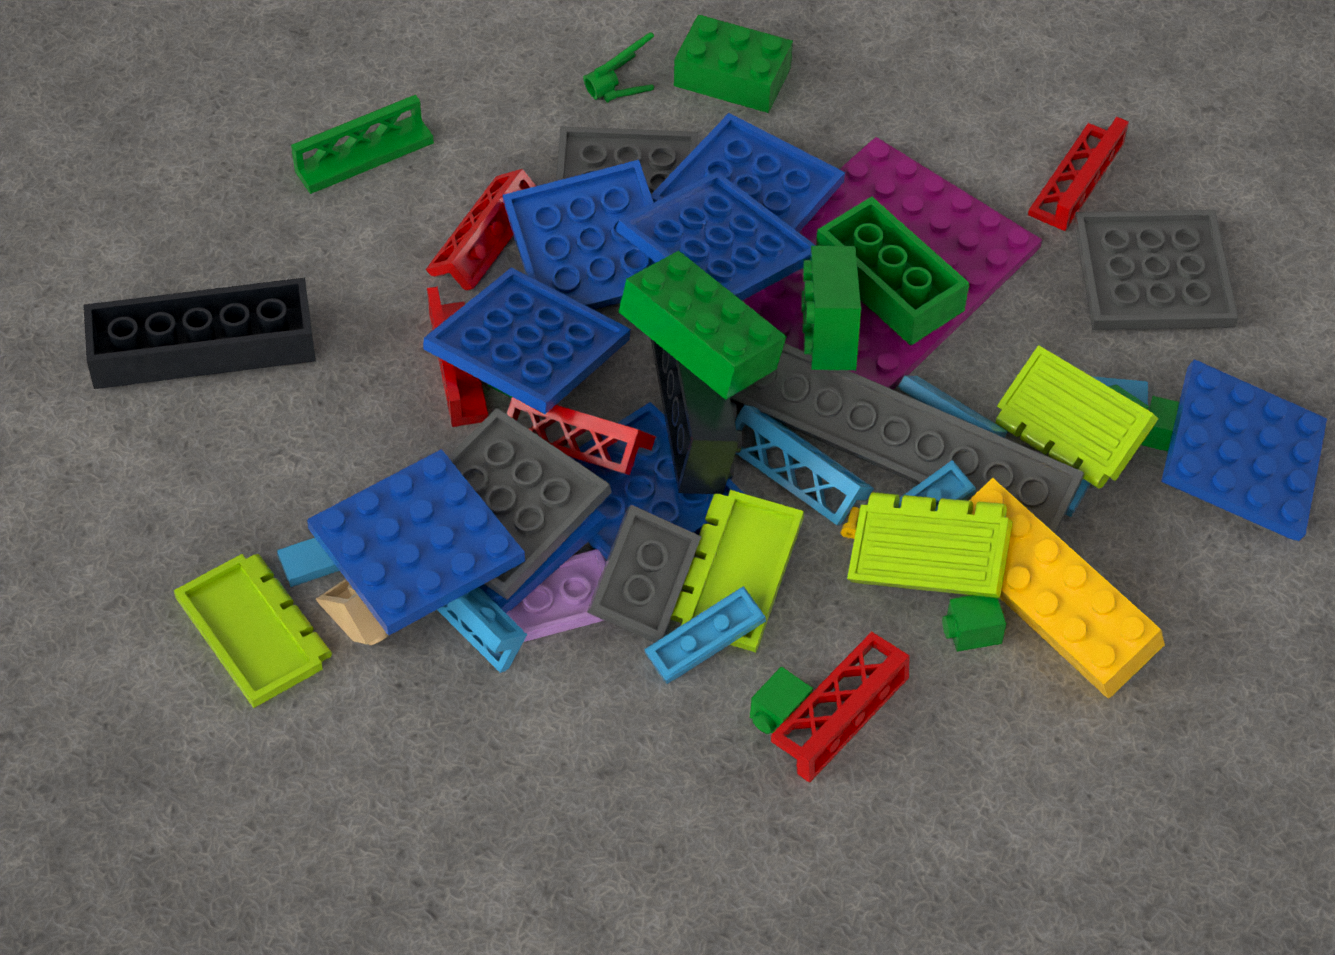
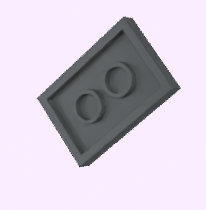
M630 505L623 517L587 613L654 643L663 638L701 536Z

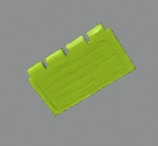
M1038 345L998 403L997 407L1001 412L995 422L1014 436L1018 437L1021 435L1020 439L1041 453H1049L1050 458L1084 472L1083 479L1100 489L1109 478L1114 481L1117 480L1159 418L1152 412Z
M730 490L728 496L714 494L705 520L711 524L702 525L699 533L701 539L694 554L705 560L693 557L682 589L692 592V594L680 591L670 619L681 623L682 626L744 586L765 615L766 622L730 645L756 653L803 522L804 511Z
M871 492L868 505H860L847 577L850 582L1000 598L1013 523L1009 518H1006V504L977 502L975 515H972V501L941 498L938 510L935 511V498L904 495L901 508H899L900 498L898 494Z
M240 554L175 589L174 594L179 604L252 707L255 708L323 670L322 662L330 658L332 652L319 634L313 632V626L299 607L293 605V599L279 580L273 578L274 573L259 554H254L246 559L243 554Z

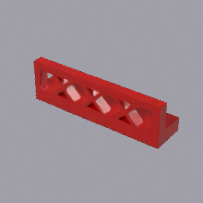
M1116 116L1108 130L1088 123L1029 208L1028 216L1066 231L1074 220L1076 212L1080 211L1124 145L1129 121ZM1090 135L1101 139L1098 145L1090 149L1087 143ZM1087 158L1081 170H1075L1072 161ZM1073 180L1066 192H1060L1057 186L1058 182ZM1058 202L1055 215L1040 208L1043 204Z
M523 169L505 173L493 179L425 269L429 275L435 277L450 273L464 290L475 288L514 235L503 203V195L536 186Z
M438 286L427 288L432 331L465 305L464 301L441 305ZM438 357L451 426L457 427L482 423L488 417V411L481 380Z
M512 397L507 411V415L516 421L520 411L529 413L534 425L529 430L538 434L539 437L548 443L550 442L544 429L555 422L560 423L565 435L550 443L569 457L627 475L631 473L639 447L652 451L656 436L644 431L559 405H555L546 414H543ZM586 431L591 432L596 445L585 452H581L575 438ZM617 441L627 443L621 464L612 462L606 449ZM568 443L570 448L563 446ZM600 452L602 458L596 457L594 455Z
M871 631L771 734V742L797 760L798 775L810 783L909 679L910 655ZM872 648L887 656L880 664H864L863 657ZM861 676L862 684L857 689L839 690V682L844 677ZM836 702L837 710L832 716L814 717L813 709L819 703ZM811 728L812 736L802 747L787 738L793 730Z

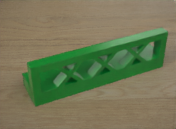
M415 94L291 145L295 173L308 192L312 194L434 143L432 133L422 121L421 103ZM411 110L410 117L396 121L402 113ZM380 123L375 131L366 134L370 126ZM350 136L344 144L334 146L340 138ZM315 148L318 149L314 156L303 160V153Z

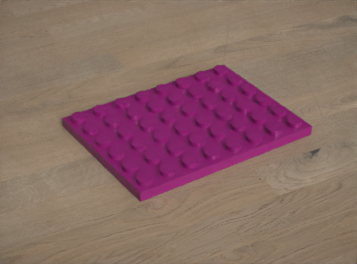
M875 137L839 169L845 172L844 183L799 233L816 245L817 229L872 196L969 282L965 311L911 346L860 300L861 316L856 371H848L894 390L900 384L904 375H909L1041 248L1042 239ZM803 268L743 300L746 305L787 336L786 344L804 351V333H802L801 292L804 291L805 283L803 282Z

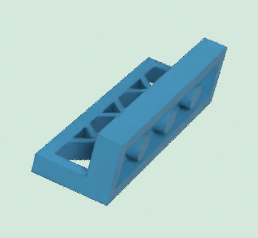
M744 405L735 421L736 430L742 431L745 424L752 428L755 432L757 446L750 448L742 446L740 453L736 454L836 525L843 523L857 500L866 501L874 490L865 481L779 421L761 413L757 408ZM764 437L768 439L771 443L765 444ZM774 447L782 449L786 466L776 469L769 466L766 449ZM758 451L759 458L752 453ZM793 458H795L800 463L793 464ZM804 467L812 470L815 487L800 488L797 485L795 470ZM787 472L788 478L783 476L781 473ZM822 478L829 482V484L823 485ZM837 488L847 495L837 512L826 506L824 490ZM816 492L817 499L810 495V493Z
M479 587L437 609L500 673L510 668L527 636Z

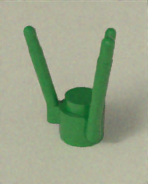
M652 32L637 40L604 65L583 76L584 85L594 100L603 97L608 103L619 97L654 90V85L652 84L615 90L619 82L614 72L636 56L635 51L654 37Z

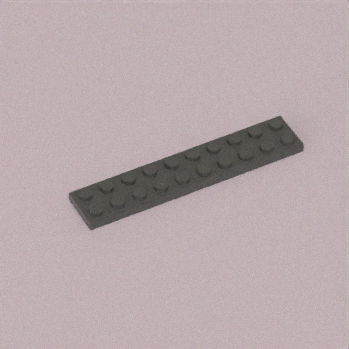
M784 343L776 370L730 397V402H735V404L742 407L744 405L753 406L760 410L761 413L772 417L791 429L916 484H920L953 460L976 487V493L994 478L1055 534H1057L1084 478V472L851 371L811 370V355H804V351Z

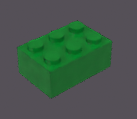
M698 14L674 58V86L769 113L791 69L793 41Z
M811 246L810 260H803V282L805 283L804 291L801 292V313H803L804 355H811V370L856 371L861 303L855 246Z

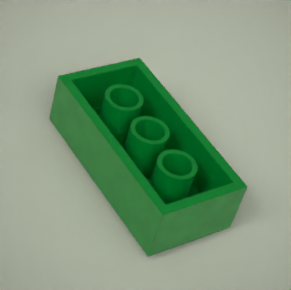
M872 196L817 229L816 246H855L860 300L910 346L965 311L969 282Z
M679 250L626 279L619 313L725 400L777 369L787 336Z

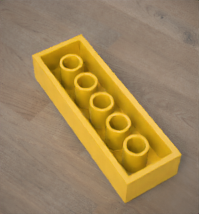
M994 478L969 500L973 502L972 515H975L977 502L1006 504V518L1013 522L1000 599L1108 699L1165 646L1162 630Z

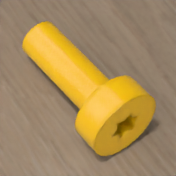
M852 507L850 510L848 522L843 524L841 529L843 537L855 538L860 510L858 507Z

